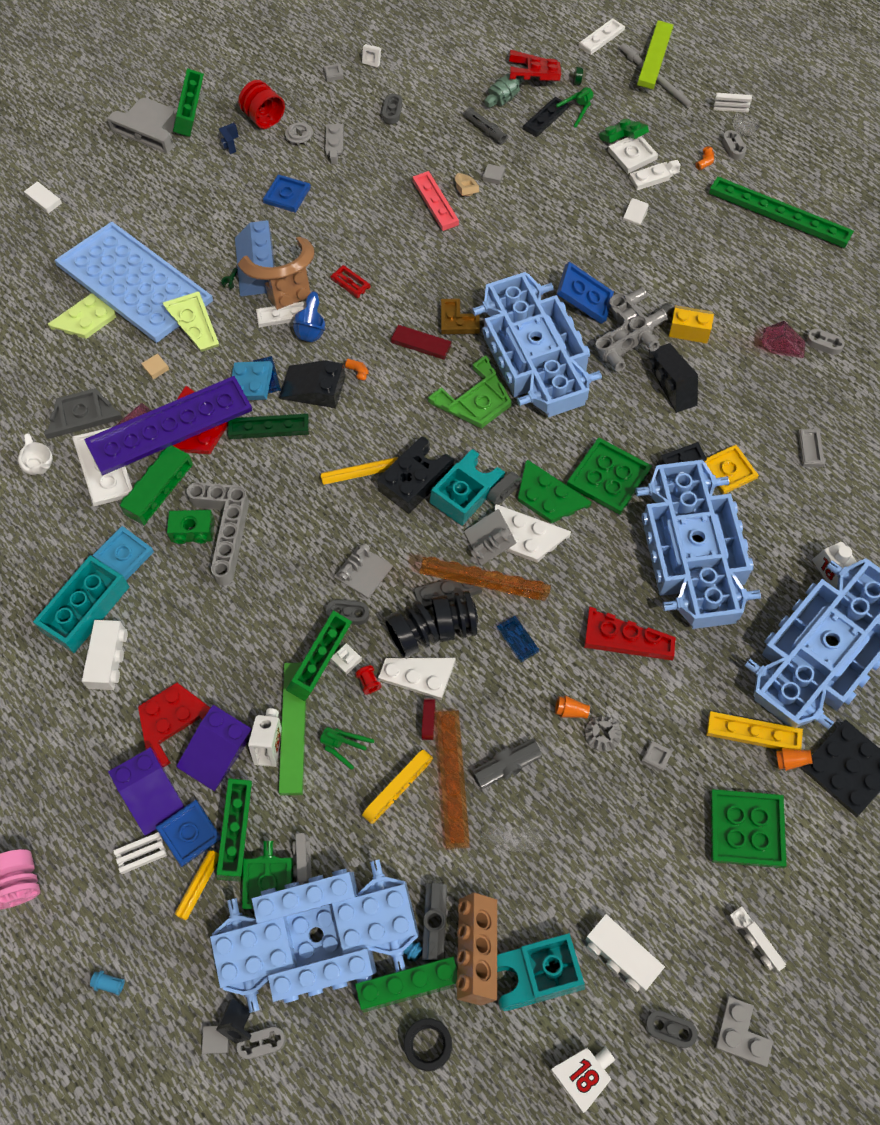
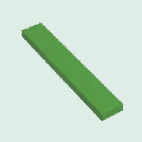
M302 662L284 663L279 795H303L306 701L286 691Z

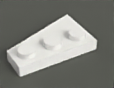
M386 658L378 680L442 700L456 658Z

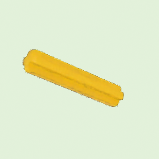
M209 850L175 911L177 917L183 920L188 919L218 863L219 853Z

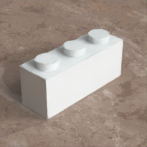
M94 620L82 683L88 689L114 690L115 683L119 682V662H122L124 658L122 646L128 637L127 629H125L121 621Z
M607 914L585 939L588 943L587 948L597 957L602 955L607 960L606 965L615 974L620 972L627 978L626 984L635 992L640 990L644 993L665 968L663 964Z

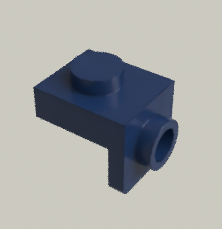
M231 123L219 128L221 146L223 149H227L229 154L236 152L234 139L239 137L235 123Z

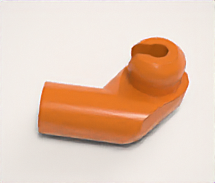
M710 146L703 149L702 160L695 164L699 171L714 162V152Z
M347 359L345 368L357 371L356 378L365 381L367 374L369 375V370L365 364Z

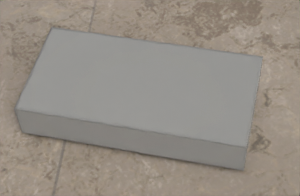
M799 429L798 438L802 466L824 467L825 462L820 429Z

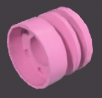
M19 849L0 853V910L18 906L34 899L40 894L37 875L31 873L35 869L31 851Z

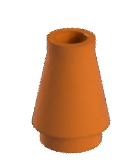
M566 695L558 697L555 714L560 715V718H588L590 705L583 704Z
M782 748V750L776 751L779 769L788 771L807 764H813L811 750Z

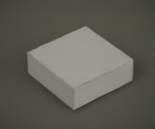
M340 64L324 66L327 82L344 79Z
M488 164L483 175V181L500 185L505 173V167Z
M651 741L641 762L663 772L673 751Z
M217 1026L203 1027L202 1054L229 1053V1039L216 1031Z

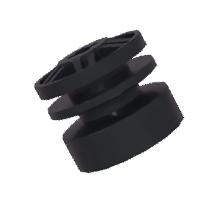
M463 591V602H461L459 594L454 593L453 604L449 603L446 595L432 597L433 613L440 642L455 640V629H459L462 638L467 637L466 627H469L471 636L477 635L478 615L469 591Z
M418 600L412 603L413 609L410 606L404 608L406 618L398 611L384 618L393 642L405 659L419 652L418 641L427 648L430 646L429 640L433 644L440 640L432 616Z

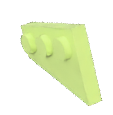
M199 291L162 303L201 352L219 346Z

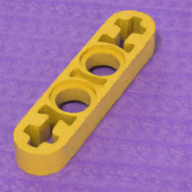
M425 750L420 751L365 809L362 816L370 824L375 823L394 803L393 799L396 800L410 786L409 782L412 783L425 770L433 757Z

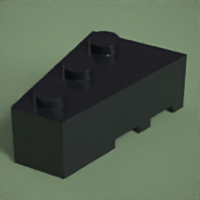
M671 343L659 346L655 351L649 350L648 368L654 373L675 412L698 406V374Z

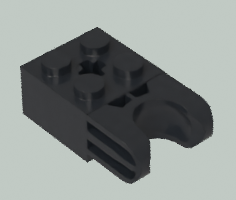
M423 436L377 478L378 491L408 514L431 493L435 485L452 469L455 459L448 454H444L436 460L425 458L430 450V443Z

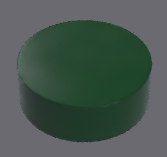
M575 67L573 85H581L583 68Z

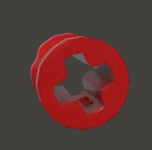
M372 665L362 667L355 673L356 678H359L361 681L364 695L378 691L382 687L375 677V669Z

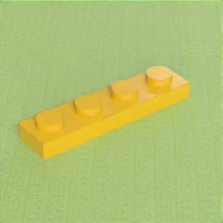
M710 711L706 736L782 750V748L801 750L803 729Z

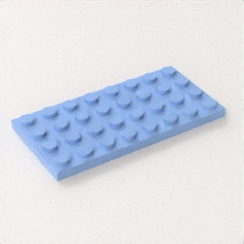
M110 222L55 259V263L60 269L156 343L179 327L178 323L163 306V302L198 291L205 307L213 302L211 294L114 222Z

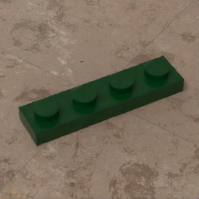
M308 414L241 417L228 421L229 439L309 435Z

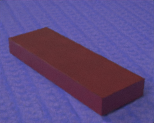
M399 324L391 338V343L443 360H445L452 346V341Z

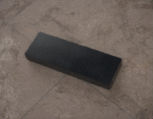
M555 96L523 125V130L537 138L569 108V104L566 103L557 108L556 104L562 100Z

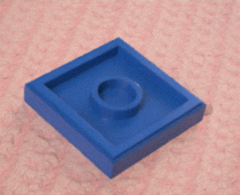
M278 174L264 196L263 203L296 213L311 188L310 183Z
M197 800L156 827L181 867L221 840L220 834Z

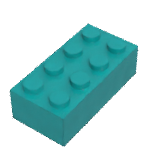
M89 556L36 617L33 623L43 634L72 653H75L92 633L94 620H103L130 586L123 575L94 557Z

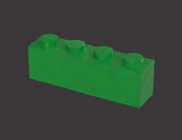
M187 68L173 132L191 136L204 73Z
M172 445L163 450L155 463L148 467L146 474L141 480L135 483L132 491L122 499L119 506L124 515L144 526L193 466L190 455Z
M333 610L286 688V691L306 701L352 621Z
M228 779L217 880L241 882L252 787L251 780Z
M453 956L357 983L355 985L361 1011L365 1013L454 988L457 982V968Z

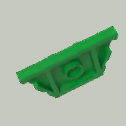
M526 461L518 502L550 523H554L562 517L575 514V511L583 508L587 509L591 506L592 502L531 461Z

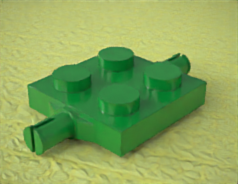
M263 841V856L255 859H243L242 909H254L252 898L261 896V891L275 888L277 892L284 890V885L293 883V858L273 856L274 841Z

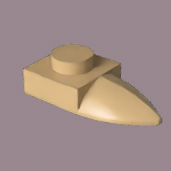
M462 173L456 174V189L462 196H471L473 193L479 192V185L472 177Z

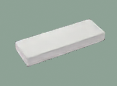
M612 18L579 42L578 47L592 55L623 32L625 26Z
M306 301L293 303L278 310L275 306L256 309L259 327L293 322L296 313L306 308Z

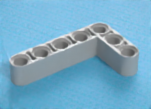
M192 483L187 488V495L194 507L224 510L211 572L219 585H228L234 579L249 499L245 489L241 486ZM230 552L229 555L223 556L225 553ZM227 571L225 574L219 575L220 572Z

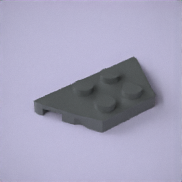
M94 388L57 398L54 404V411L51 412L49 418L51 421L49 428L45 429L44 434L49 439L123 418L121 413Z

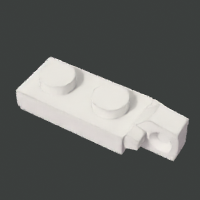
M678 160L660 163L630 173L629 178L636 190L669 181L670 177L674 176L673 174L680 172L681 164Z
M743 907L730 914L729 917L734 926L745 930L747 933L744 937L753 949L757 947L763 955L760 959L769 971L773 969L777 973L786 967L783 959Z

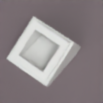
M632 198L623 220L640 226L647 214L648 203Z

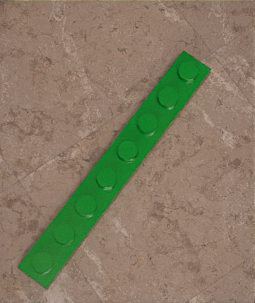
M717 177L710 187L709 194L843 248H846L854 230L721 177Z

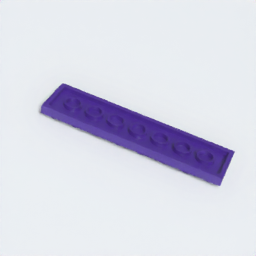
M232 376L84 440L103 476L166 449L171 445H175L252 411V406L235 376Z

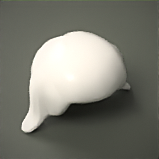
M25 434V445L20 450L18 456L20 468L29 475L46 473L53 461L50 449L42 443L33 442L30 434Z

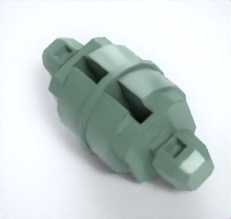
M507 73L500 79H497L488 89L489 96L484 101L485 105L489 108L494 105L501 107L508 101H511L520 91L519 85L524 80L523 76L509 79V74Z

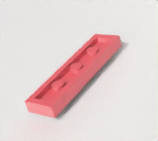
M427 171L413 176L414 185L441 230L445 231L458 226L459 219L430 172Z

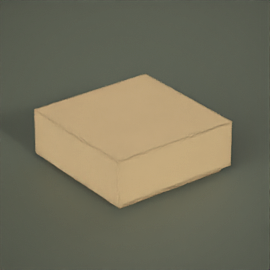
M158 353L141 363L152 379L169 370L168 365Z

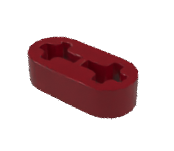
M424 698L422 740H434L435 698Z

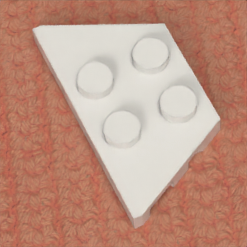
M495 505V511L497 509L500 510L517 542L507 549V552L539 562L548 552L553 551L557 548L558 544L565 539L567 540L571 535V531L503 506Z

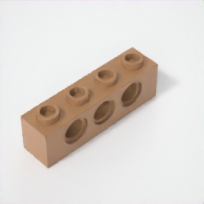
M472 893L460 898L458 905L457 1000L482 1006L497 1000V899Z

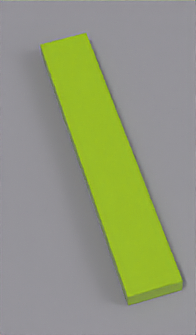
M657 21L639 76L638 86L654 90L674 24Z

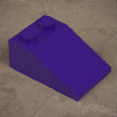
M212 705L198 726L176 767L215 792L249 742L252 729L220 708Z
M151 747L108 771L118 792L145 836L157 830L156 827L185 807L156 752Z

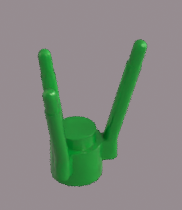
M585 87L580 92H576L571 97L556 104L558 108L576 99L579 105H584L574 124V128L578 126L587 108L591 105L590 101L594 96L591 88Z
M326 727L320 738V743L326 745L324 750L333 754L351 770L354 769V766L334 748L338 749L342 743L364 751L367 749L366 746L347 738L374 743V739L345 732L338 728Z

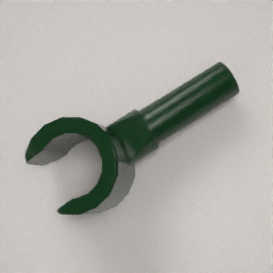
M237 268L233 269L230 276L222 278L223 288H225L227 283H229L230 289L234 288L233 280L238 271Z

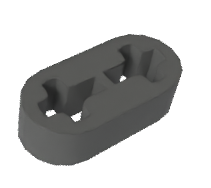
M510 472L490 490L487 496L488 500L494 505H499L519 487L522 478L515 472Z

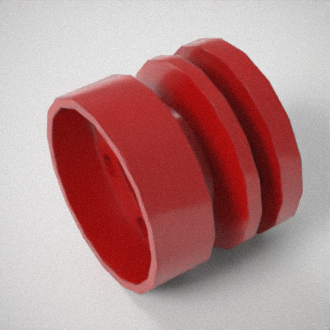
M253 80L249 82L239 95V108L259 128L268 129L281 120L285 110L284 100L264 81Z

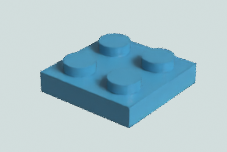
M271 361L234 363L232 376H235L248 400H267L273 364Z
M121 526L92 556L123 575L125 580H127L154 553V550L125 527Z

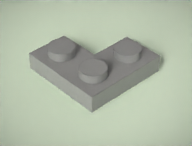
M727 997L715 1049L767 1067L773 1040L748 1031L754 1005Z

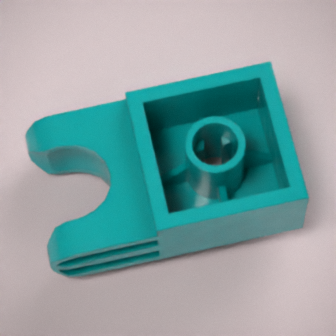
M474 449L470 450L459 463H456L431 490L429 503L461 526L486 501L490 490L505 475V471L499 467H496L489 473L479 472L475 467L478 464L480 454Z
M570 933L497 954V972L511 971L518 976L519 980L517 987L512 992L500 997L498 1004L502 1011L514 1010L585 990V983ZM555 963L556 967L560 966L556 973L547 971L550 969V964Z

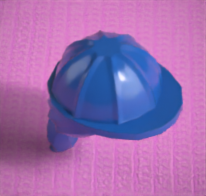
M311 292L308 295L306 308L297 312L293 321L295 334L300 340L307 342L318 340L326 329L325 321L317 311L319 306L317 292Z

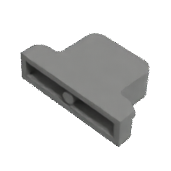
M141 98L127 113L115 111L107 117L110 129L115 133L166 154L173 148L170 133L174 129L176 118L174 110L169 106L158 103L155 100Z

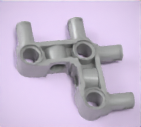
M643 287L629 295L616 294L611 297L610 306L613 316L618 324H622V326L604 334L597 339L595 344L600 360L610 362L617 372L622 371L626 367L625 361L620 356L642 342L650 351H655L659 348L660 342L653 336L652 331L658 324L668 320L667 314L662 308L647 317L635 306V304L648 297Z

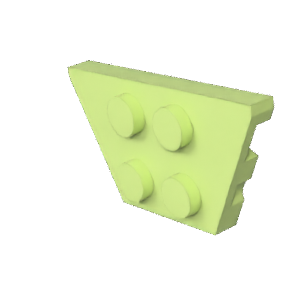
M91 293L52 320L48 325L53 330L59 329L67 334H75L78 337L87 339L115 319L116 313L115 310Z

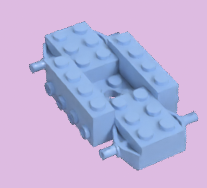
M523 272L486 284L484 302H482L481 306L472 308L474 316L482 313H487L491 316L484 319V327L482 328L484 339L513 397L528 393L526 396L517 398L519 406L533 403V405L544 411L548 417L584 406L586 400H588L589 383L601 379L602 375L600 371L591 374L586 372L590 351L587 346H584L580 332L576 331L572 317L567 315L564 303L560 302L557 295L541 300L543 293L554 290L552 283L541 286L528 273ZM537 336L541 338V340L534 341L531 338Z
M703 460L657 465L648 487L635 489L637 497L649 495L656 502L646 505L645 512L642 513V523L659 594L663 596L679 593L675 601L662 603L663 610H679L681 615L692 626V629L735 624L737 620H740L744 612L746 601L761 599L759 589L747 591L742 586L745 585L754 566L752 558L748 557L747 540L743 539L742 521L738 520L737 503L733 501L731 494L712 496L715 487L729 485L728 476L716 478ZM699 535L703 538V541L696 542L692 536Z
M867 558L844 568L832 560L826 568L838 575L837 589L823 579L818 584L813 582L805 592L808 595L805 600L799 599L792 608L795 612L790 617L786 615L778 625L780 630L776 634L772 632L765 640L767 646L762 655L772 663L767 666L762 665L761 667L750 658L745 664V667L757 676L753 695L755 697L754 700L787 726L797 728L815 720L829 730L834 721L823 714L824 702L836 711L843 703L849 705L857 695L853 692L859 685L862 688L871 678L867 675L871 669L876 671L880 666V568ZM826 637H836L838 645L830 646L826 642Z
M379 859L370 862L373 880L359 893L354 872H347V869L332 872L333 876L323 879V875L309 878V883L300 885L298 881L284 885L285 889L277 892L275 888L261 891V896L252 898L256 918L244 916L239 912L237 898L228 900L229 919L216 929L210 937L220 988L232 993L245 995L247 997L249 1013L260 1010L256 994H259L258 991L268 982L273 1002L283 999L284 1003L298 1000V995L308 993L310 997L323 993V988L332 986L333 990L348 986V981L357 980V983L371 980V975L377 972L372 951L391 955L396 972L406 970L403 951L419 937L406 881L386 877L382 872ZM315 927L323 931V938L320 942H314L310 937L311 930Z

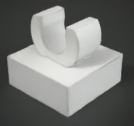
M365 44L363 46L362 63L378 67L380 65L381 48Z
M346 643L332 656L331 661L347 675L362 661V657Z

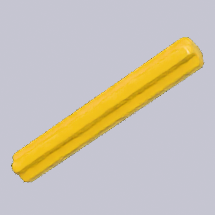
M399 457L321 473V480L325 485L382 473Z

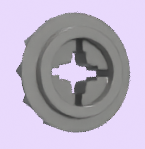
M298 122L286 129L285 136L292 145L295 143L298 146L300 143L306 145L307 141H311L313 129L306 123Z
M601 715L592 718L587 724L585 737L592 748L607 752L619 745L622 731L619 723H616L612 717ZM599 727L603 730L610 729L607 734L609 738H606L604 735L597 737L600 733Z

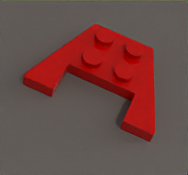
M510 50L509 62L526 64L527 69L510 66L509 79L523 76L524 80H530V76L539 77V80L560 81L561 66L560 62L556 59H545Z
M185 386L177 400L194 393V391ZM228 422L172 446L185 451V453L211 454L228 427Z
M175 683L138 706L146 750L151 747L156 752L163 767L169 765L171 762L160 746V743L200 718L203 720L210 707L179 683Z

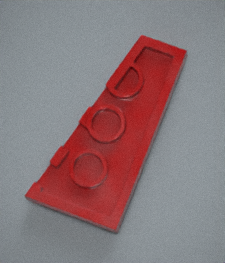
M589 606L584 648L673 661L676 637L649 627L647 629L639 627L635 622L629 620L625 622L615 618L616 615L610 613L603 614L598 612L596 608Z

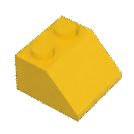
M675 305L669 337L707 344L712 329L714 313L712 311Z

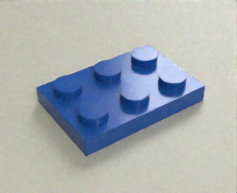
M568 262L564 266L556 294L602 324L607 320L610 299L614 291L571 262Z

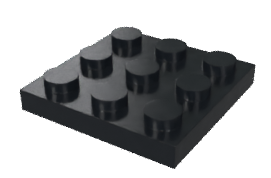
M846 719L812 755L813 764L801 767L808 776L856 818L880 793V748Z

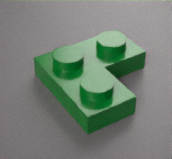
M623 119L619 124L605 128V131L599 133L601 141L612 143L624 136L636 139L648 133L649 128L648 125L638 121Z

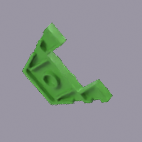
M486 355L473 364V370L483 378L481 382L456 400L441 387L428 397V402L481 429L510 408L511 400L502 383L499 382L496 372L490 365L489 358Z

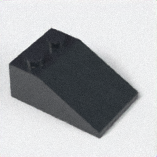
M323 360L289 366L279 399L336 408L346 377L344 363Z

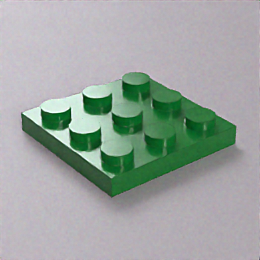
M598 437L567 481V486L621 515L636 493L635 489L641 486L651 471L652 465Z
M712 789L710 792L711 862L773 868L787 867L784 795Z

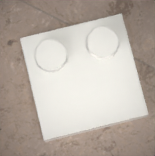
M642 136L636 139L627 137L608 146L610 155L627 174L658 158L656 151Z

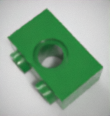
M169 511L167 534L171 542L176 544H185L186 542L204 544L207 541H213L215 519L212 511Z

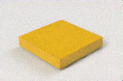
M737 445L708 457L705 461L716 478L728 476L729 485L717 486L722 495L759 477Z

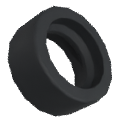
M433 1018L420 1019L414 1022L406 1032L404 1052L409 1062L415 1068L423 1071H435L443 1067L449 1060L452 1052V1037L448 1028L442 1022ZM431 1028L441 1035L443 1050L438 1058L432 1061H424L415 1054L413 1041L419 1031Z

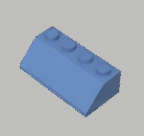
M268 220L249 223L235 237L237 267L244 256H248L256 265L275 267L272 236ZM238 267L240 296L267 293L265 283L268 280L249 277Z

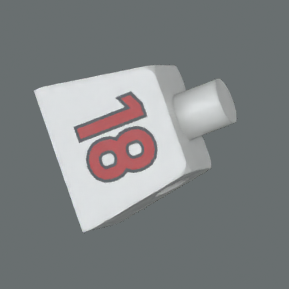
M843 542L824 549L812 559L827 583L836 589L839 577L826 568L833 560L844 568L857 562L852 555L851 548Z
M268 708L265 710L264 716L258 715L255 718L248 744L254 765L277 767L282 727L278 718L279 711L276 709Z
M606 1047L595 1056L586 1048L558 1064L550 1072L582 1114L587 1111L610 1082L611 1078L605 1069L615 1059Z

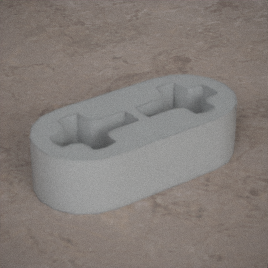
M733 130L726 131L722 143L729 156L734 160L743 159L747 148L740 135Z
M821 329L810 330L806 338L809 346L831 355L840 354L845 345L841 337Z
M277 1027L249 1033L252 1035L250 1042H259L260 1046L252 1048V1053L249 1054L248 1051H243V1046L247 1042L237 1043V1052L245 1059H254L278 1052L285 1046V1033ZM273 1032L281 1037V1040L277 1041L276 1047H273L271 1043L264 1044L263 1042L270 1039Z

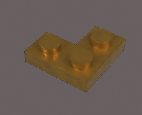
M441 299V334H480V316L460 314V299Z

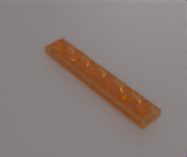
M423 557L419 571L420 574L541 601L547 599L551 585H547L542 581H529L520 576L511 577L503 575L498 571H485L476 566H462L458 562L440 561L436 557Z
M459 710L436 712L446 850L470 848Z

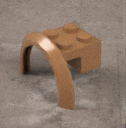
M296 238L298 241L297 245L301 248L302 252L297 259L286 265L262 267L254 264L248 256H244L238 263V267L247 276L268 280L265 283L268 299L277 310L305 300L311 293L306 267L313 260L315 252L312 244L305 238Z

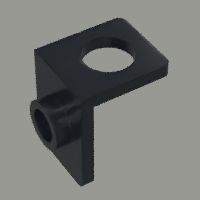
M231 999L216 1031L235 1044L250 1040L252 1035L244 1030L250 1015L249 1009L236 1000Z

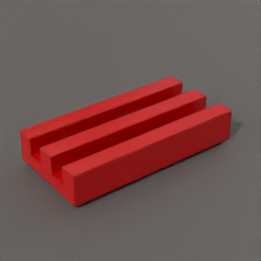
M344 265L331 275L332 281L357 299L361 294L365 293L366 289L371 288L370 283ZM342 272H344L345 274H347V275L350 276L351 278L346 277L345 275L342 274ZM352 279L361 284L362 287L354 283Z

